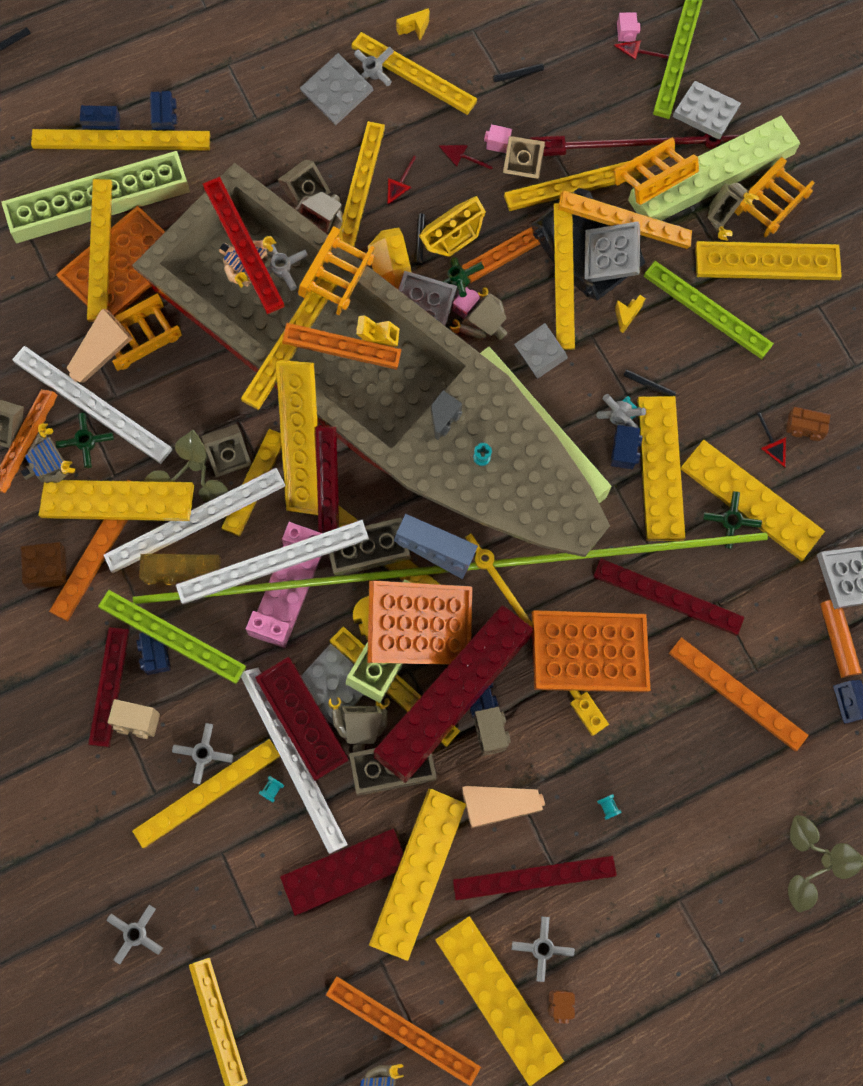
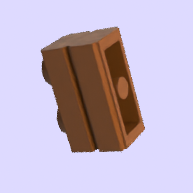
M793 407L789 412L786 432L791 433L794 437L807 436L813 441L823 440L828 434L831 415Z
M551 990L549 992V1002H551L549 1005V1015L554 1018L556 1023L568 1024L569 1019L573 1020L575 1018V1008L573 1007L575 1004V994L570 991Z

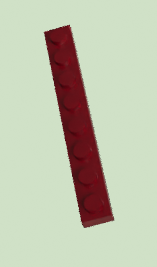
M600 559L593 576L603 582L736 636L739 634L745 618L737 613L604 559Z
M607 856L453 879V887L456 901L616 877L617 874L614 857Z

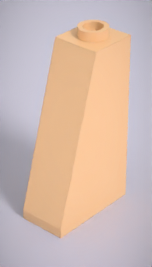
M102 309L67 366L70 372L69 376L76 382L85 383L133 339L109 310Z
M464 786L461 788L471 828L540 812L543 810L542 806H545L543 795L539 794L538 790L477 786Z

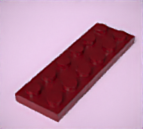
M290 657L285 658L255 677L314 781H317L350 760Z
M393 828L280 876L294 916L396 873L404 853Z

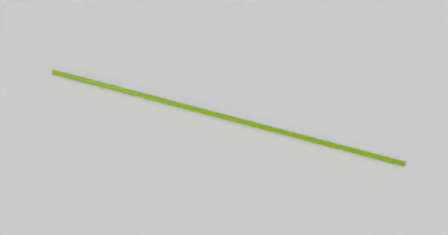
M765 532L590 550L585 557L558 553L494 560L493 566L497 568L768 540V535ZM471 562L468 570L480 569L476 566L475 562ZM439 566L243 585L234 586L205 597L448 573V571ZM178 592L133 597L134 604L180 600Z

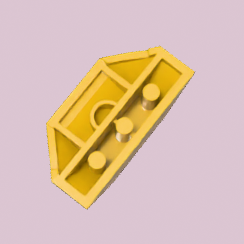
M475 196L456 205L424 228L419 237L427 251L450 257L478 237L486 211L478 197Z
M398 227L382 230L368 245V250L371 245L375 247L373 251L375 258L371 264L373 271L399 290L404 271L411 272V266L404 237Z

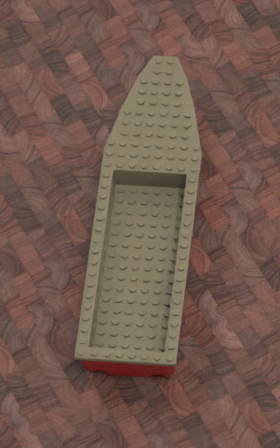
M234 163L220 178L252 241L264 240L265 237L271 236L277 242L274 246L278 253H284L287 257H290L302 250H306L308 257L291 264L289 273L297 286L295 290L291 291L283 277H278L274 273L270 274L285 307L266 314L251 283L248 287L244 285L240 288L238 284L229 281L224 271L223 259L225 256L219 252V249L223 243H227L230 246L232 244L206 192L132 266L147 279L155 292L257 373L285 330L286 323L290 322L305 299L298 295L299 286L328 235ZM338 247L336 249L333 248L331 251L335 257L357 268L362 263L357 257ZM267 249L268 261L265 263V267L270 266L272 259ZM325 262L323 265L324 270L350 283L355 276L330 262ZM280 263L277 266L282 267L285 264ZM366 266L349 297L351 301L347 310L343 309L341 314L337 315L338 304L328 300L311 328L362 340L361 337L356 335L358 316L365 315L375 323L390 321L400 329L398 347H394L402 349L398 368L395 370L298 347L290 361L314 363L317 422L322 426L336 427L337 438L368 463L392 476L408 490L484 526L531 544L585 557L609 529L610 525L591 486L555 433L505 372L370 267ZM337 286L333 294L342 298L346 289ZM444 390L462 403L463 413L457 422L453 421L451 423V429L447 435H442L437 440L434 435L431 405ZM480 443H487L492 448L490 462L485 466H479L473 460L474 449ZM480 452L481 457H485L484 452Z

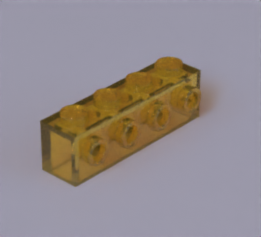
M141 554L139 577L146 584L164 582L165 584L173 585L176 582H185L221 569V558L219 555Z

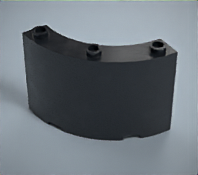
M578 188L573 192L574 194L593 199L590 191ZM553 207L533 222L531 227L533 229V236L540 242L549 258L555 264ZM572 214L574 286L582 291L587 298L591 297L598 301L627 277L589 282L584 279L586 230L608 227L610 225ZM640 249V267H641V266H643V265L645 264V260H644V257H643L642 252H641V249Z

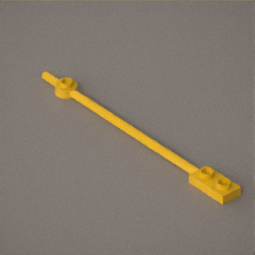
M471 533L465 537L467 541L478 545L474 558L476 566L483 570L487 569L519 618L532 627L531 620L493 566V553L490 550L482 549ZM482 556H487V557H488V561H487V562L482 561L481 557H482ZM570 691L575 699L570 704L592 736L609 725L588 692L581 695L579 691Z

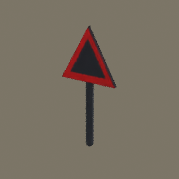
M757 412L760 422L771 444L760 449L785 468L786 438L774 442L761 413Z

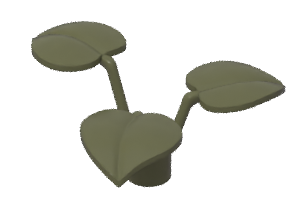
M194 430L181 437L175 444L178 455L185 460H189L187 464L172 479H170L167 472L157 470L148 474L144 482H174L190 468L193 471L201 470V485L203 487L199 490V496L205 503L229 492L227 487L218 480H209L205 483L206 466L204 464L208 459V455L201 439Z
M796 815L790 829V839L793 846L800 851H807L811 847L812 850L823 853L821 861L825 868L806 877V879L801 875H796L790 880L788 886L789 899L793 907L801 913L814 907L818 900L817 889L813 883L809 882L811 879L826 871H830V869H832L836 877L849 879L863 868V856L846 843L836 844L831 852L828 849L814 846L820 838L817 827L806 817Z

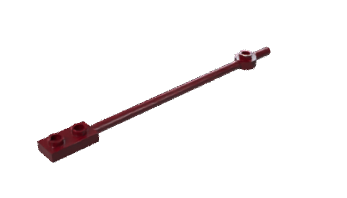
M707 133L705 136L673 138L675 145L704 143L707 148L714 149L720 146L721 143L731 141L739 137V135H722L720 140ZM565 136L530 137L532 140L545 142L543 156L566 155V149L653 146L670 139L646 138L565 142Z

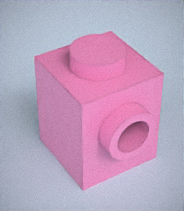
M619 13L617 21L618 41L630 42L636 40L637 34L640 33L637 13Z
M491 124L490 131H486L484 142H487L486 149L506 154L512 129Z
M467 287L465 288L466 297H460L458 292L452 306V311L463 319L478 304L481 298L476 291L470 290Z

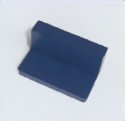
M850 680L834 685L844 724L863 720V685L861 680Z

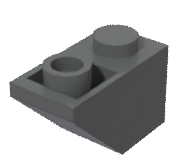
M444 390L431 405L434 435L437 440L442 435H447L451 429V423L453 421L457 422L463 413L462 403Z

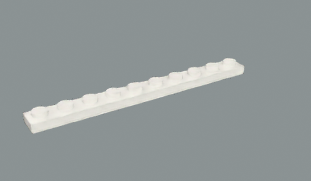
M24 346L12 359L15 364L158 463L162 464L172 451L169 445Z
M275 468L191 510L190 521H170L104 554L110 571L115 573L286 485L278 469Z
M363 520L176 584L181 603L185 604L369 540Z
M259 668L244 671L241 678L329 854L344 848L348 844L316 781L311 776L255 679L256 676L261 674Z

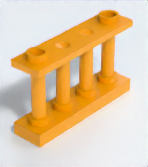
M672 137L615 169V184L618 186L625 181L635 188L636 202L641 205L698 173V157L694 154L686 159L675 152V141ZM670 156L677 164L669 167L662 160ZM656 165L663 172L655 176L648 168ZM641 173L648 180L640 184L633 177Z
M783 157L749 190V193L758 196L759 201L776 213L778 217L772 222L755 207L746 204L744 199L734 211L738 216L743 211H748L767 227L763 235L764 237H767L770 233L774 234L780 227L781 221L803 198L807 199L813 192L812 187L815 182L811 181L806 187L785 171L784 166L787 160ZM781 177L798 190L800 194L794 199L775 184L774 179ZM770 188L789 205L783 210L763 194V190Z
M333 226L302 280L298 295L305 298L308 292H314L338 304L336 314L340 315L343 309L347 310L351 301L349 297L366 266H371L373 263L375 247L371 245L368 252L365 253L341 241V238H339L340 229ZM338 247L363 260L360 267L357 268L332 255V249ZM330 262L355 276L350 283L324 270V263ZM316 277H322L346 289V292L341 298L316 285L314 281Z
M158 293L115 316L118 322L133 337L129 342L133 350L124 355L121 351L115 354L117 359L112 362L117 371L128 368L133 362L168 343L177 341L182 336L178 325L171 328L161 312V308L164 306ZM151 314H155L165 330L164 333L156 337L145 321V317ZM134 323H139L149 341L140 346L128 328Z

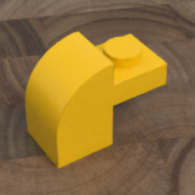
M365 315L358 316L356 335L361 337L362 340L390 347H398L400 329L390 321L375 323Z
M369 596L362 598L353 610L354 624L362 622L359 624L361 636L365 635L366 640H368Z

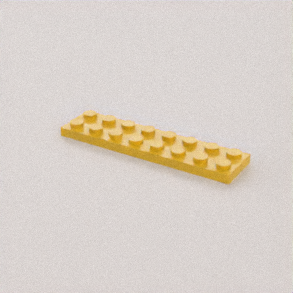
M697 241L695 244L697 277L840 280L842 277L840 248L836 244Z
M279 360L276 361L284 483L286 485V511L318 515L315 427L318 426L314 363Z
M675 396L638 397V407L646 409L645 415L638 416L640 435H642L640 449L646 541H684L685 525Z
M705 440L700 443L681 467L683 472L729 507L731 506L732 492H740L738 512L744 518L762 520L761 528L758 529L764 533L767 532L771 539L800 561L807 556L825 532Z
M62 480L58 483L44 482L39 516L41 518L190 521L194 484L192 482Z
M428 789L369 946L406 961L409 960L466 803L433 789Z
M470 916L435 939L529 1086H532L564 1062Z

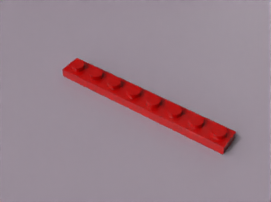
M217 177L203 183V188L266 314L285 307L221 178Z

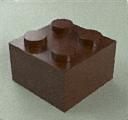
M60 542L21 546L22 584L28 590L65 586L67 582L66 551Z

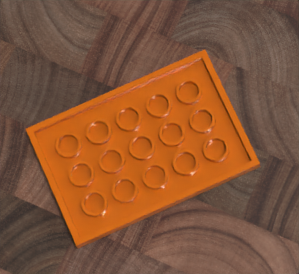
M136 206L111 228L108 310L114 317L124 311L151 287L147 279L138 273L132 265L165 233L139 206ZM90 246L56 274L57 278L87 307Z
M369 581L367 663L451 664L471 641V586Z
M532 611L534 690L651 691L646 614Z

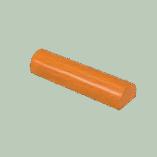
M831 600L822 602L820 606L841 678L862 674L843 608L834 609Z

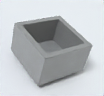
M545 323L514 344L537 379L568 358Z

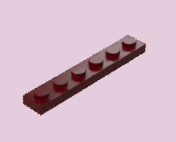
M318 425L315 427L318 529L320 533H325L339 528L337 429L334 426Z
M111 627L108 629L88 743L90 746L110 748L113 727L108 724V719L114 699L118 700L130 633L128 629Z

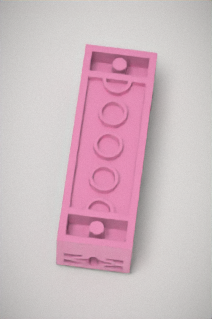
M289 522L282 538L283 547L323 533ZM322 556L272 573L269 583L312 579ZM309 587L265 591L257 612H252L247 624L246 631L248 635L286 648Z

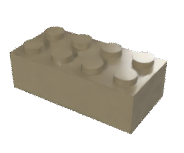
M402 518L365 526L369 540L329 553L334 575L351 574L411 559L410 550L399 546L394 541Z
M375 749L349 753L357 796L436 781L432 753L406 783L374 758Z

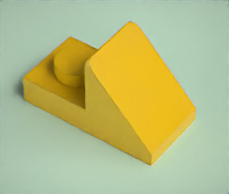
M429 9L396 19L398 34H408L415 30L419 40H421L429 23Z
M639 295L636 300H631L628 307L617 301L615 312L620 332L624 333L643 307L646 298Z

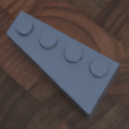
M405 514L394 539L399 546L413 551L463 579L478 547V545Z

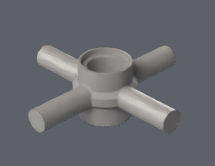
M388 47L377 59L374 56L366 57L360 50L355 51L354 55L363 63L364 72L361 76L365 80L368 77L371 79L379 78L386 86L392 83L383 73L382 63L394 52L392 48Z
M272 244L273 251H269L272 259L270 266L266 267L269 274L274 273L278 277H283L289 289L293 291L297 286L289 273L291 264L308 257L306 250H302L287 257L284 253H278L274 244ZM280 263L285 264L282 267L277 266Z
M609 394L603 396V400L612 410L597 412L596 416L598 419L610 418V421L615 425L639 428L630 417L645 415V408L632 409V406L627 402H615Z
M205 723L202 741L194 748L174 745L172 749L173 753L192 756L193 760L197 763L193 778L194 784H201L204 766L211 762V760L229 763L233 761V755L214 752L213 748L209 745L213 724ZM207 749L208 755L200 759L198 757L199 751Z
M149 905L138 923H131L129 925L113 914H110L107 922L123 931V938L125 940L123 946L113 959L116 963L121 964L131 947L140 944L157 955L160 954L163 947L146 937L145 925L156 908ZM134 928L138 929L140 933L139 938L135 941L130 937V932Z
M541 917L540 938L536 939L533 944L512 941V950L532 952L534 957L538 959L536 981L545 982L546 960L550 959L553 955L574 957L575 952L574 948L554 946L551 940L548 939L550 917ZM541 943H545L548 946V952L545 955H540L538 952V946Z

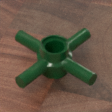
M453 257L450 260L452 267L447 272L449 278L442 282L457 286L459 295L463 298L467 295L465 287L470 282L468 276L484 269V265L482 262H479L467 269H463L459 265L458 259Z
M79 413L80 430L75 433L73 439L56 441V448L76 446L82 450L84 468H91L90 451L95 447V443L114 440L113 432L93 435L87 429L86 414ZM84 438H89L86 443H81Z
M736 491L732 492L730 510L726 511L723 515L704 512L703 520L722 522L723 526L727 529L726 536H734L735 530L740 528L741 525L761 528L762 520L743 518L741 513L738 512L740 492ZM729 515L736 516L737 523L735 525L728 523ZM725 544L724 548L732 549L733 544Z

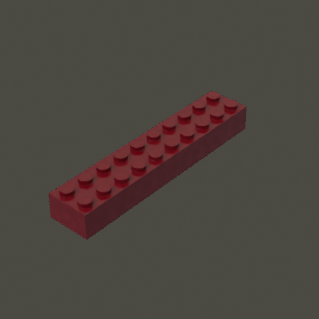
M502 605L374 750V758L406 783L532 637L533 628Z

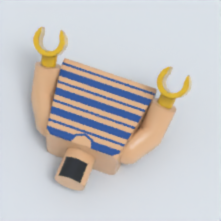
M271 236L265 237L264 240L253 241L264 265L268 261L266 250L273 251L271 245L277 243ZM223 243L219 252L225 256L223 259L224 271L229 281L238 284L240 288L244 285L248 287L251 282L234 248L227 243Z

